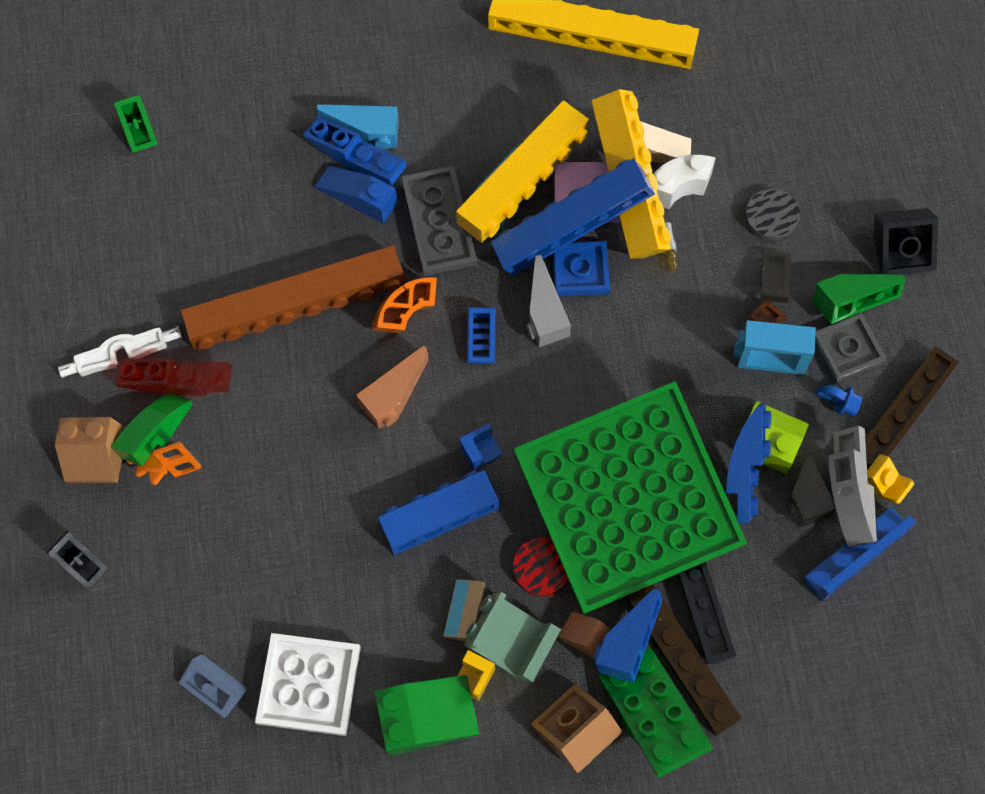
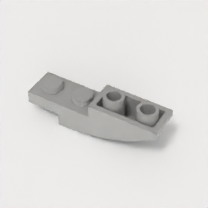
M855 426L833 432L834 454L828 455L834 503L846 543L850 548L876 543L874 487L868 484L865 429Z

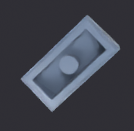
M204 655L191 659L178 682L223 718L227 717L247 690L244 685Z

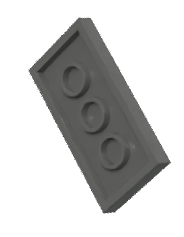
M454 166L401 176L424 276L477 265L471 234L457 224L456 211L463 205Z

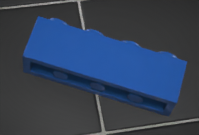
M485 470L479 473L477 471L469 472L459 482L452 485L451 483L442 484L435 489L436 492L427 496L424 494L417 495L410 499L407 505L400 508L393 506L383 511L382 516H379L378 519L393 555H397L499 509V499Z

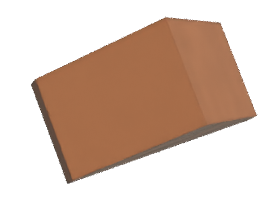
M572 612L558 639L594 659L596 647L598 644H603L605 635L611 629L598 619Z

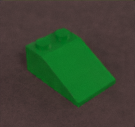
M467 675L402 684L375 691L386 752L391 756L480 735Z

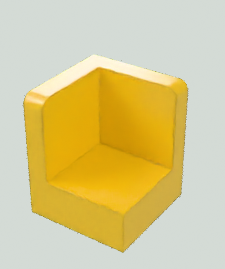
M468 650L462 660L463 667L458 676L467 675L471 697L479 701L495 671V664Z

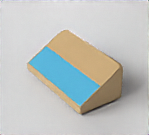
M456 580L443 637L467 641L468 638L465 634L473 621L477 622L485 582Z

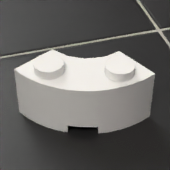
M687 155L675 158L662 165L654 173V176L658 183L657 193L659 201H661L663 207L670 209L673 203L682 196L691 194L704 195L716 158L706 155Z

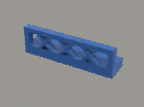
M892 507L888 508L876 518V543L852 548L848 547L847 543H845L804 576L802 580L823 602L905 535L916 521L911 515L903 520Z

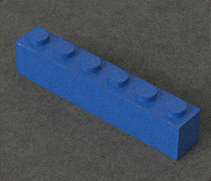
M634 158L619 163L616 169L595 177L592 183L571 191L568 197L547 205L544 211L539 214L526 217L515 228L502 231L498 238L492 240L491 243L503 269L514 276L535 264V256L541 254L542 259L546 258L654 196L656 193L643 167Z

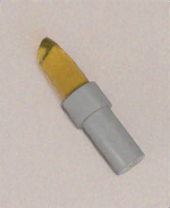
M666 222L665 226L671 236V250L663 253L666 257L669 272H672L677 268V248L673 238L672 225Z

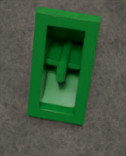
M140 94L115 101L114 105L132 153L158 145Z

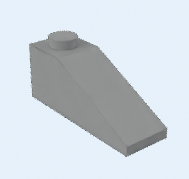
M541 254L535 256L529 323L526 324L531 340L536 339L539 347L570 337L571 324Z

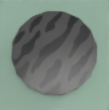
M777 189L759 191L752 196L745 212V221L751 228V232L755 236L767 241H779L788 235L790 236L794 233L800 220V209L797 202L790 194Z

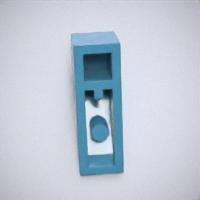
M317 104L319 116L360 134L363 141L383 150L397 148L399 125L397 107Z

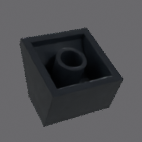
M928 208L874 213V243L881 274L896 275L937 270L938 217Z

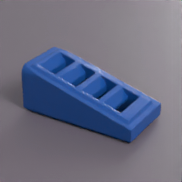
M468 307L467 363L495 364L496 308ZM473 318L489 319V323H473ZM473 329H489V334H473ZM473 339L489 340V345L473 344ZM473 350H489V356L473 355Z

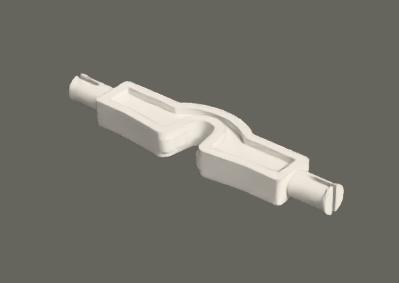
M179 326L164 332L160 328H155L134 336L129 334L117 335L106 340L99 348L75 355V362L58 366L61 377L64 378L77 372L81 376H86L98 371L112 369L118 365L116 353L119 349H125L128 358L136 361L151 353L166 349V342L182 338Z

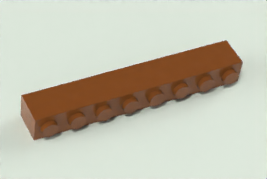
M393 245L181 310L194 350L209 349L216 343L225 340L235 341L241 338L242 335L251 332L261 333L277 324L287 325L303 316H316L329 308L338 309L352 301L371 299L378 293L385 291L394 292L405 284V278Z

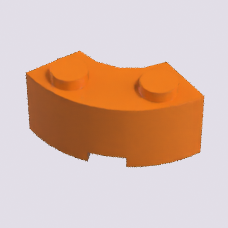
M437 278L416 279L392 292L378 308L371 331L397 334L404 331L408 319L415 311L429 309L435 305Z

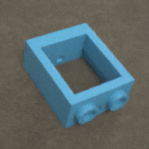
M747 320L744 330H739L733 357L738 358V368L805 375L815 352L816 327Z

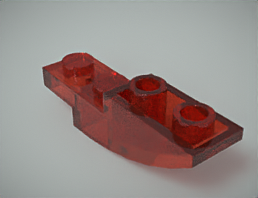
M172 358L120 359L115 385L121 388L159 394L172 393L183 396H207V392L229 391L232 365L229 362H175Z

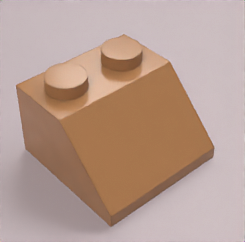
M111 417L60 418L55 448L64 481L66 483H118L122 459L111 448V445L126 427Z
M576 684L569 688L531 723L533 728L557 755L577 773L622 733V730L609 711Z

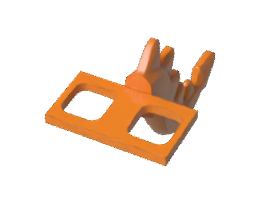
M177 442L153 451L143 467L137 465L135 475L141 477L149 473L151 484L157 485L162 477L167 474V470L176 478L202 468L201 464L183 444ZM173 449H178L181 452L169 458L164 457L162 454ZM185 462H190L193 465L183 470H176L174 466Z

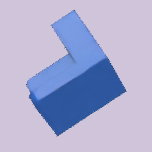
M489 423L459 438L460 449L473 471L502 456V451L492 435V428Z

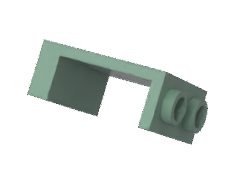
M503 592L493 593L492 596L488 595L480 607L482 611L481 616L477 622H472L465 634L468 639L464 646L522 682H533L561 629L552 623L543 624L505 600L506 594Z

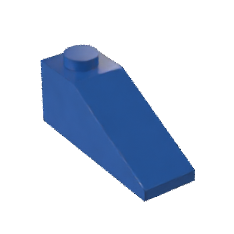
M330 165L315 185L317 190L382 224L385 223L397 205L396 189L373 176Z
M653 589L605 635L603 644H598L594 653V661L600 673L631 683L635 682L662 604L659 590Z

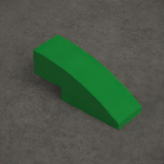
M172 393L157 399L127 425L111 445V448L121 459L143 467L155 447H165L193 405L192 401Z

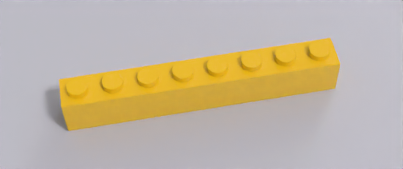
M492 0L488 14L490 30L691 69L699 33L698 28H693L689 25H677L667 23L664 20H652L638 15L616 13L613 10H601L587 5H575L565 3L562 0Z

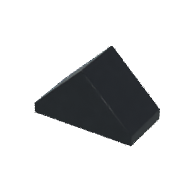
M66 531L46 552L87 590L108 569L69 531Z

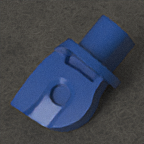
M832 385L820 386L815 394L825 401L834 404L836 413L841 415L845 412L853 417L857 414L863 397L853 393L854 388L848 387L843 391Z

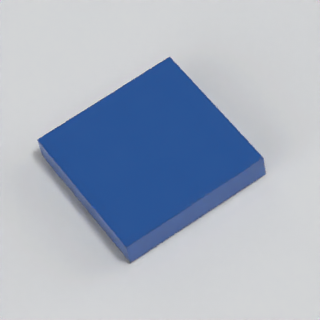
M607 241L572 242L552 254L554 287L559 297L610 294Z

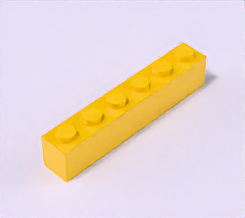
M619 89L593 99L592 105L609 172L616 169L619 163L634 158L643 167L656 193L654 196L620 214L630 259H643L671 250V236L665 226L663 218L664 207L661 201H659L657 193L658 183L652 173L650 165L651 154L645 145L643 137L645 130L639 120L636 97L632 91Z
M563 100L456 211L457 224L481 243L488 236L490 238L493 237L499 230L501 222L506 217L508 219L511 218L517 211L523 199L528 200L535 192L536 186L541 180L546 181L553 173L554 167L559 162L563 163L569 157L571 149L576 144L580 145L586 139L589 133L587 131L588 118Z

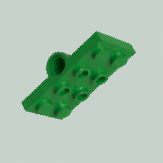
M651 647L645 650L634 683L602 673L598 674L599 680L619 712L629 736L634 743L638 744L657 778L712 750V744Z

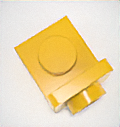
M882 454L876 458L867 470L868 484L874 487L876 497L896 504L901 503L914 485L912 479L899 475L890 457Z

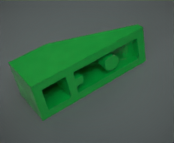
M839 274L823 279L816 284L813 303L829 323L833 324L900 298L906 278L903 275Z

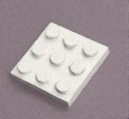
M271 633L255 723L258 725L346 736L361 648L360 644Z

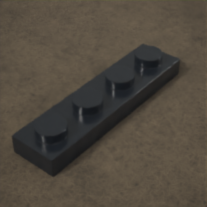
M701 563L678 573L677 575L706 665L735 658L736 652L707 563Z

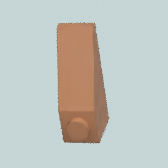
M425 346L419 348L356 395L359 406L378 429L384 425H392L398 420L399 414L402 413L429 360Z

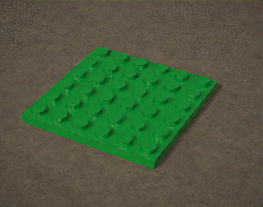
M676 381L513 449L583 614L747 544Z

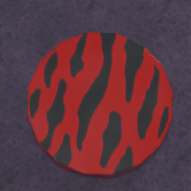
M544 537L531 539L524 543L516 552L513 562L514 577L517 583L529 594L539 597L550 596L557 593L569 581L551 539Z

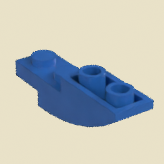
M319 115L303 134L304 138L316 148L353 172L373 176L391 186L407 166L404 159L363 141L360 134Z
M760 403L747 419L735 443L730 459L726 493L738 494V523H750L753 515L758 513V497H753V486H758L759 471L754 468V465L762 466L765 458H770L771 441L766 440V429L771 428V411H766V403Z

